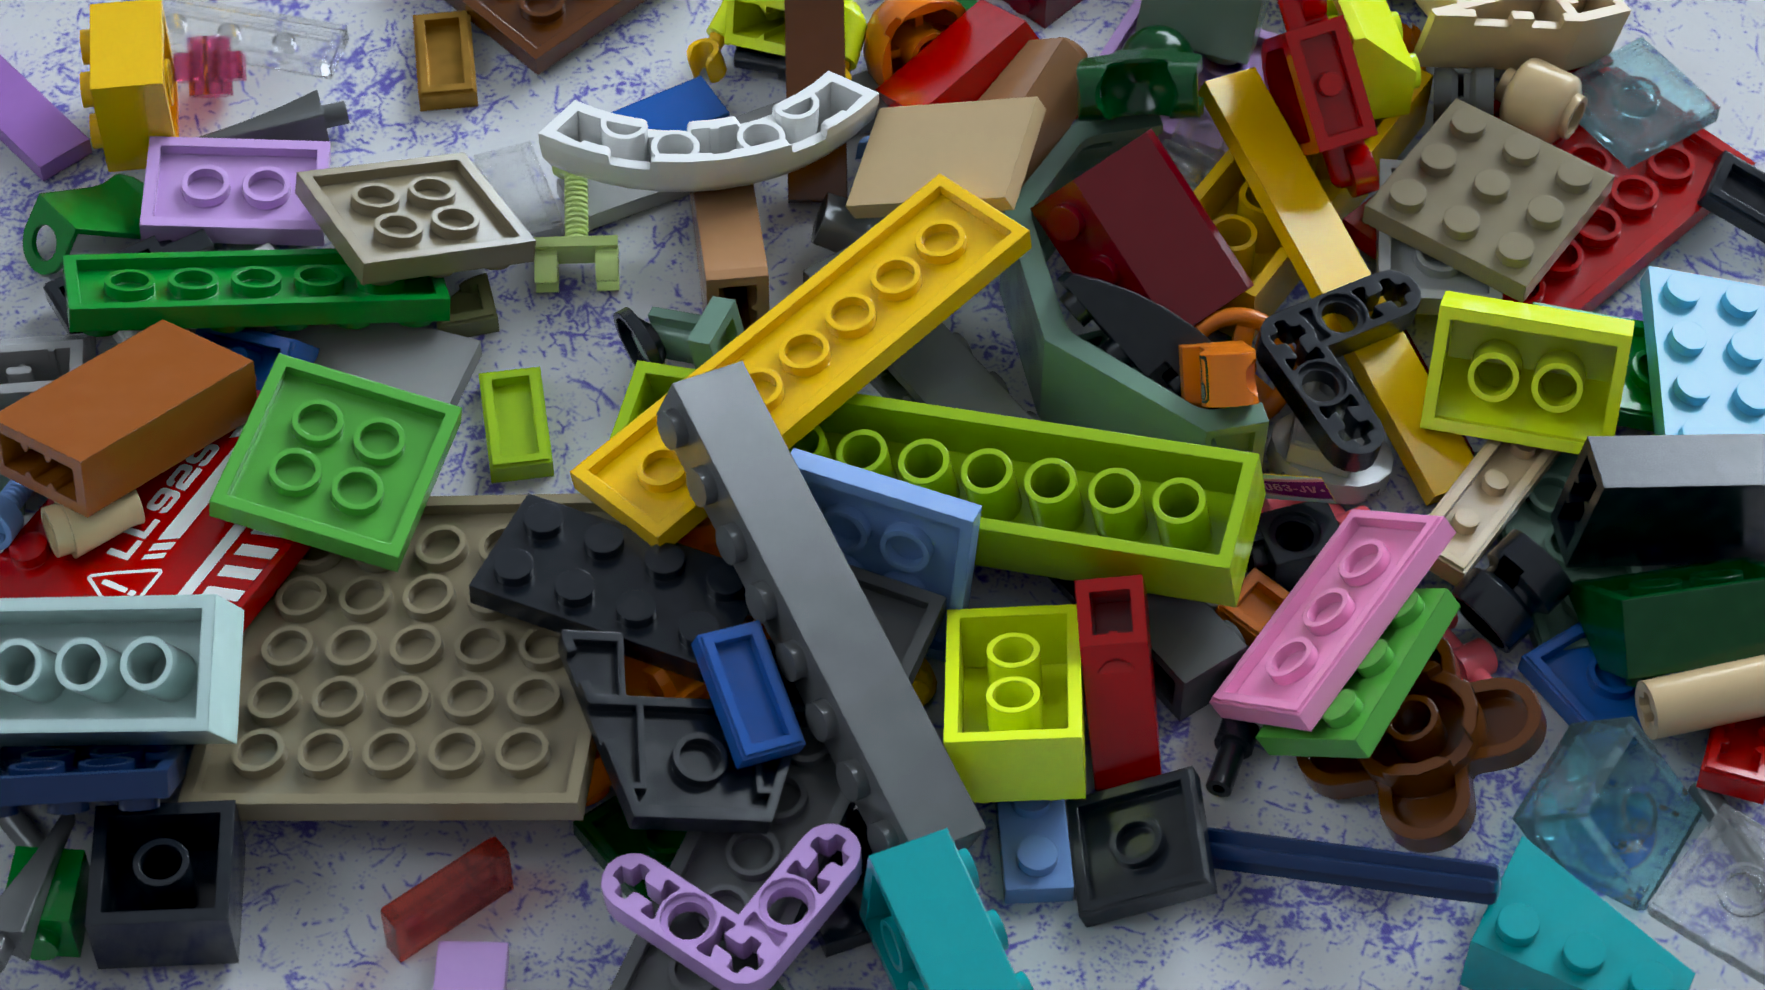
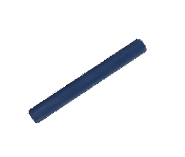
M1208 827L1214 869L1486 905L1495 904L1501 890L1502 877L1500 868L1493 863Z

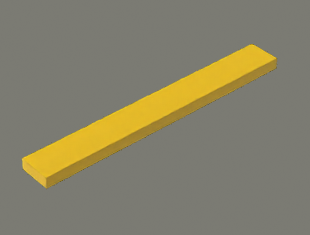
M1253 67L1204 81L1198 94L1204 98V105L1310 297L1314 298L1372 275L1257 69ZM1383 296L1379 298L1377 305L1386 302ZM1331 313L1322 317L1326 326L1333 331L1344 333L1354 329L1352 322L1341 314ZM1404 331L1344 355L1347 364L1373 411L1380 419L1388 438L1424 503L1428 506L1440 502L1474 456L1462 435L1420 428L1428 374Z

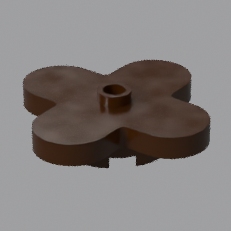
M1442 637L1370 758L1296 756V760L1309 786L1324 797L1339 800L1378 794L1380 814L1391 837L1400 846L1410 851L1433 853L1453 846L1470 830L1476 815L1474 778L1479 774L1518 766L1530 759L1538 751L1545 739L1547 721L1537 695L1529 686L1521 681L1504 677L1470 683L1464 678L1461 680L1460 666L1449 642Z

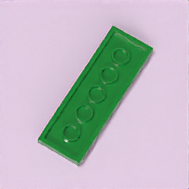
M335 248L63 255V281L69 332H83L94 337H107L116 334L118 331L144 330L162 319L183 329L211 328L220 333H235L244 330L246 327L274 326L283 331H299L307 328L309 325L332 324L345 329H362L368 327L371 323H399L406 327L418 328L428 326L433 321H450L451 298L444 278L425 276L396 280L394 283L385 286L362 285Z

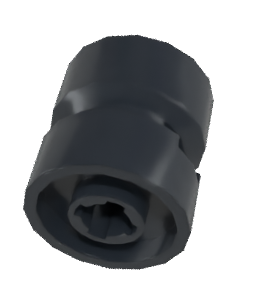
M1513 529L1487 554L1489 567L1486 570L1473 568L1450 590L1461 606L1458 610L1461 615L1486 640L1505 653H1510L1535 628L1532 618L1535 613L1549 614L1574 590L1572 581L1561 566L1539 544L1517 529Z

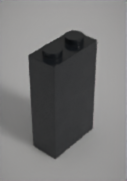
M1765 433L1587 436L1550 515L1565 567L1692 565L1740 557H1750L1765 562Z

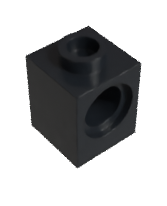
M1303 502L1261 513L1246 569L1247 573L1255 567L1284 589L1291 592L1339 527L1329 504Z

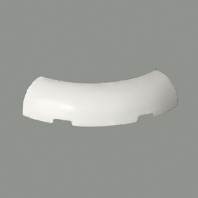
M827 71L817 81L799 93L776 103L772 108L771 115L742 124L735 117L691 121L687 124V131L648 129L647 121L644 119L614 114L574 100L538 133L542 158L550 165L576 176L604 184L659 192L722 190L777 178L827 156L845 144L874 119L879 104V93L831 71Z

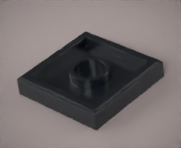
M1193 766L1086 795V799L1065 800L1078 913L1086 928L1218 893L1200 777Z

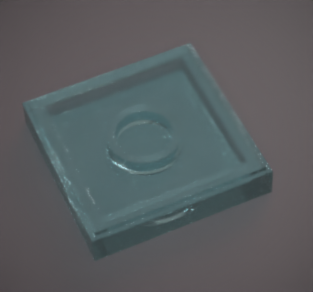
M1643 37L1572 73L1581 80L1582 95L1588 98L1586 110L1579 124L1628 169L1716 122L1720 111V106Z

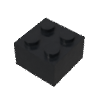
M236 800L160 803V807L144 811H120L117 805L95 806L85 927L98 969L239 963L246 843Z

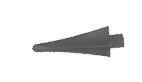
M315 90L271 111L224 129L199 136L198 138L329 141L327 128L350 124L345 101L321 105L318 90Z
M74 814L61 815L29 862L0 895V973L4 971L12 955L29 962L40 917L53 876L76 823Z

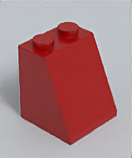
M979 0L882 83L876 91L888 107L978 101L1029 40L1039 38L1026 20L985 0Z

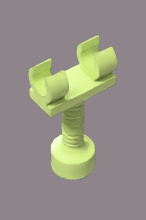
M552 166L554 175L564 179L565 236L534 237L536 240L534 255L536 293L559 292V264L595 263L597 291H620L618 235L589 236L588 179Z

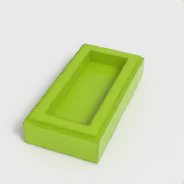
M540 366L478 373L491 484L554 476Z

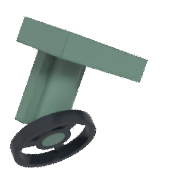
M712 296L702 315L653 306L648 313L650 321L648 323L637 317L628 307H624L613 314L618 335L634 366H636L637 360L665 364V359L694 364L695 369H698L744 331L736 301Z

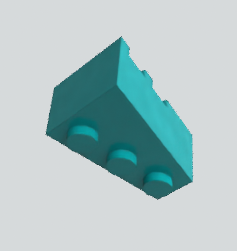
M1522 835L1502 876L1498 900L1495 904L1488 905L1471 939L1459 984L1471 990H1690L1696 973Z

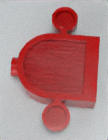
M1277 0L1286 32L1265 39L1262 43V70L1268 91L1303 151L1304 156L1322 152L1330 181L1335 187L1347 188L1353 198L1378 191L1380 182L1377 166L1370 149L1364 142V139L1378 135V131L1344 16L1341 15L1328 19L1327 0Z

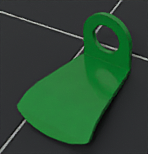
M115 174L106 182L93 187L39 193L23 232V251L30 267L43 275L59 272L63 268V255H70L78 234L141 240L139 224L144 183L132 176ZM44 225H48L56 237V250L49 260H45L40 256L36 244L38 232Z

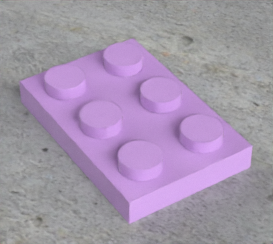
M150 136L139 224L141 241L155 236L158 242L166 240L174 242L204 229L212 243L264 245L269 242L271 245L324 246L325 234L295 194L296 172L330 168V141Z

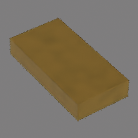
M466 10L412 15L420 112L478 107L470 15Z

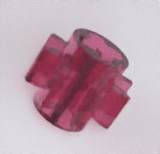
M229 36L186 38L187 53H173L174 81H178L179 84L189 83L190 98L234 96L233 81H247L245 53H242L241 50L231 51V37Z

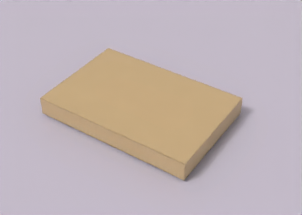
M1037 96L879 108L846 203V208L855 219L886 217L941 173L999 211L1014 210L1046 108Z

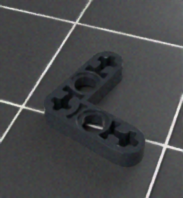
M1380 271L1276 312L1264 320L1256 340L1255 349L1258 363L1324 457L1334 467L1343 471L1359 472L1372 466L1383 444L1385 429L1376 413L1336 358L1398 334L1410 327L1421 301V291L1417 283L1410 276L1400 271ZM1383 296L1386 302L1377 305L1379 298ZM1399 301L1401 306L1397 307L1393 302ZM1331 313L1341 314L1352 322L1354 329L1344 333L1333 331L1324 324L1322 317ZM1276 338H1279L1283 344L1276 345L1274 341ZM1295 343L1297 345L1295 352H1293L1288 344ZM1296 363L1298 365V368L1296 370H1293ZM1307 382H1322L1333 390L1336 397L1330 401H1316L1304 392L1302 386ZM1345 412L1343 419H1341L1340 415ZM1344 431L1351 438L1350 440L1344 441L1342 439ZM1362 438L1364 440L1363 446H1360L1354 439Z

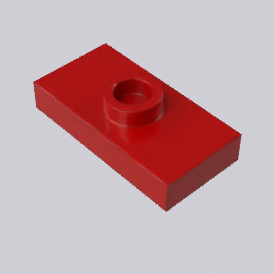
M1765 716L1711 728L1696 785L1697 788L1761 805L1764 804Z

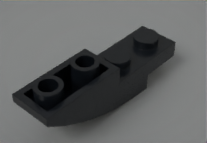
M1065 271L1057 279L1067 290L1059 300L1083 327L1093 320L1109 339L1101 345L1104 352L1131 368L1135 367L1139 373L1146 377L1164 363L1169 369L1161 375V378L1177 396L1181 397L1178 345L1211 343L1212 341L1193 325L1167 308L1133 291L1095 277ZM1203 407L1204 409H1221V408Z

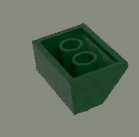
M1740 557L1572 582L1574 590L1568 596L1600 669L1625 678L1627 686L1636 687L1639 681L1665 676L1669 673L1689 671L1765 654L1764 561L1750 557Z

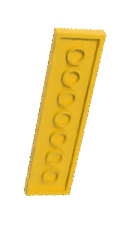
M939 173L685 379L743 361L788 449H790L1032 248L1030 230ZM666 394L570 471L574 488L622 525L630 528L650 546L655 544L661 546L664 543L675 544L708 517L704 507L697 506L689 494L686 472L676 452L668 449L660 437L656 414Z

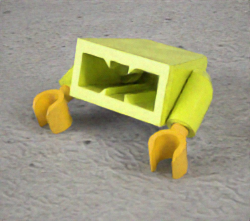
M723 0L706 30L709 38L694 41L688 46L686 51L693 77H698L703 68H706L711 83H717L725 77L727 67L721 52L724 45H735L785 56V0ZM844 0L845 78L852 81L850 70L857 68L867 25L860 6L853 2V0Z

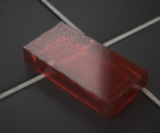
M496 836L488 838L381 908L380 912L387 948L400 963L514 889L509 851Z

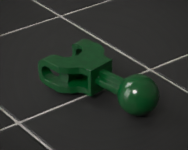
M1151 25L1133 33L1125 42L1122 50H1117L1115 53L1081 59L1076 71L1079 121H1110L1117 117L1143 114L1169 116L1170 119L1201 118L1204 114V98L1198 96V75L1203 70L1202 55L1193 53L1188 40L1177 30L1163 25Z

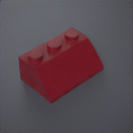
M1152 128L1030 208L1071 272L1095 277L1133 291L1167 308L1193 326L1254 285Z

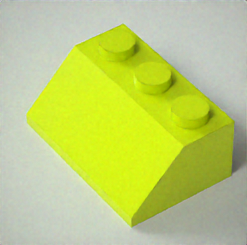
M1327 0L1328 19L1341 15L1344 16L1374 120L1408 115L1410 113L1413 91L1421 85V68L1417 55L1415 53H1408L1404 44L1403 27L1398 12H1391L1386 0Z
M1445 291L1439 307L1420 428L1579 455L1587 436H1615L1635 321Z

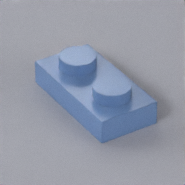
M1065 799L1055 801L995 802L1004 904L1073 901L1074 881Z

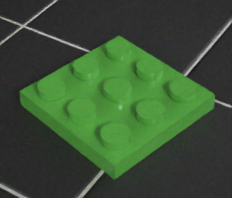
M278 353L209 500V514L214 518L398 572L461 424L462 407Z

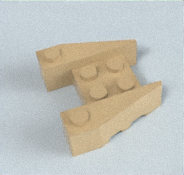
M1415 0L1428 18L1413 53L1417 55L1420 67L1468 69L1494 67L1495 70H1507L1511 67L1517 70L1524 62L1535 57L1567 71L1607 61L1630 15L1631 9L1623 0Z

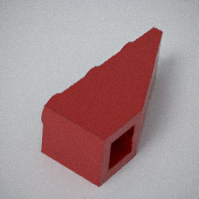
M1141 574L1074 580L1095 790L1101 791L1162 774L1148 597L1143 576Z

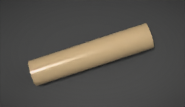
M1765 654L1639 681L1635 688V703L1641 726L1647 737L1651 740L1765 716Z

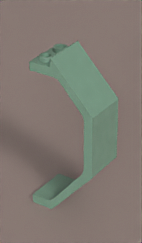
M1130 115L1117 117L1110 121L1080 122L1077 118L1022 186L1015 209L1004 211L1006 216L1030 230L1032 248L1000 274L999 292L1037 416L1041 421L1259 453L1262 467L1269 424L1262 402L1254 405L1221 409L1196 407L1075 335L1067 327L1046 264L1056 248L1030 208L1151 128L1157 137L1158 134L1163 132V123L1160 115Z

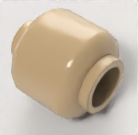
M1535 57L1524 62L1517 70L1511 67L1508 68L1500 78L1494 93V99L1501 102L1499 109L1500 120L1549 144H1552L1560 137L1566 140L1571 137L1584 115L1588 98L1582 95V83L1577 76Z

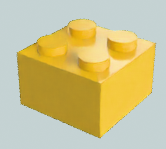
M134 0L90 4V29L80 30L82 60L84 65H90V71L80 72V91L83 107H94L95 113L89 114L93 149L103 148L108 172L146 169L150 136L179 137L178 79L162 0Z

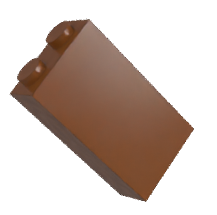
M162 319L0 410V474L88 518L245 424L257 400L254 361Z

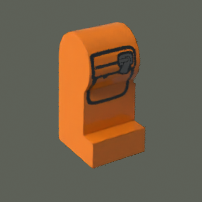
M1242 340L1178 345L1182 399L1191 404L1202 403V407L1210 408L1239 407L1259 403L1255 379L1256 349Z

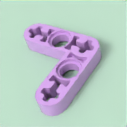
M823 824L812 828L801 838L739 914H736L653 858L641 853H628L611 861L602 874L601 889L607 911L616 921L718 989L769 990L856 885L862 872L861 846L857 836L841 825ZM837 850L841 851L843 865L839 866L832 862L826 865L817 876V892L810 884L819 870L817 854L821 853L824 856L830 857ZM642 879L645 880L649 898L660 905L656 917H654L652 902L641 894L633 892L624 899L621 884L625 882L628 885L635 886ZM784 897L800 899L808 907L805 917L791 925H782L775 922L769 916L768 911L774 902ZM685 912H697L709 921V926L700 937L692 940H682L675 937L669 930L673 919ZM723 933L726 949L737 957L746 959L752 953L757 954L759 968L756 971L745 966L738 973L734 972L731 955L718 946Z

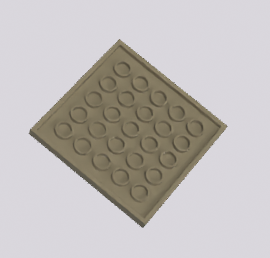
M581 493L532 494L621 524ZM527 494L430 496L398 572L311 547L243 632L237 744H194L178 802L236 800L240 821L583 820L597 747L558 653V641L561 634L470 603L469 585Z

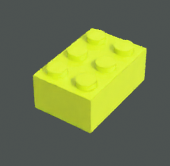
M1076 604L947 610L944 747L973 803L1086 799L1084 681Z

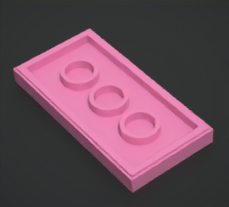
M1352 509L1212 696L1209 703L1220 717L1311 732L1456 534V531L1445 516Z

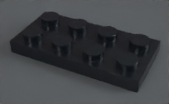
M529 493L469 585L470 603L560 634L562 630L623 632L624 656L703 683L705 682L691 647L695 637L754 621L746 603L745 587L734 566L727 564L723 558L679 543H664L661 546L657 544L650 546L625 525Z

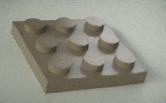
M1456 98L1366 203L1362 222L1523 303L1610 194L1615 175Z
M465 152L296 172L295 194L362 285L385 286L394 283L396 280L425 276L444 278L455 272L484 268L488 270H502L510 265L534 262L536 240Z

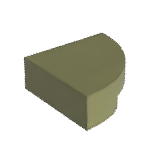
M487 273L473 276L460 283V290L450 297V321H437V330L464 337L500 332L498 315Z

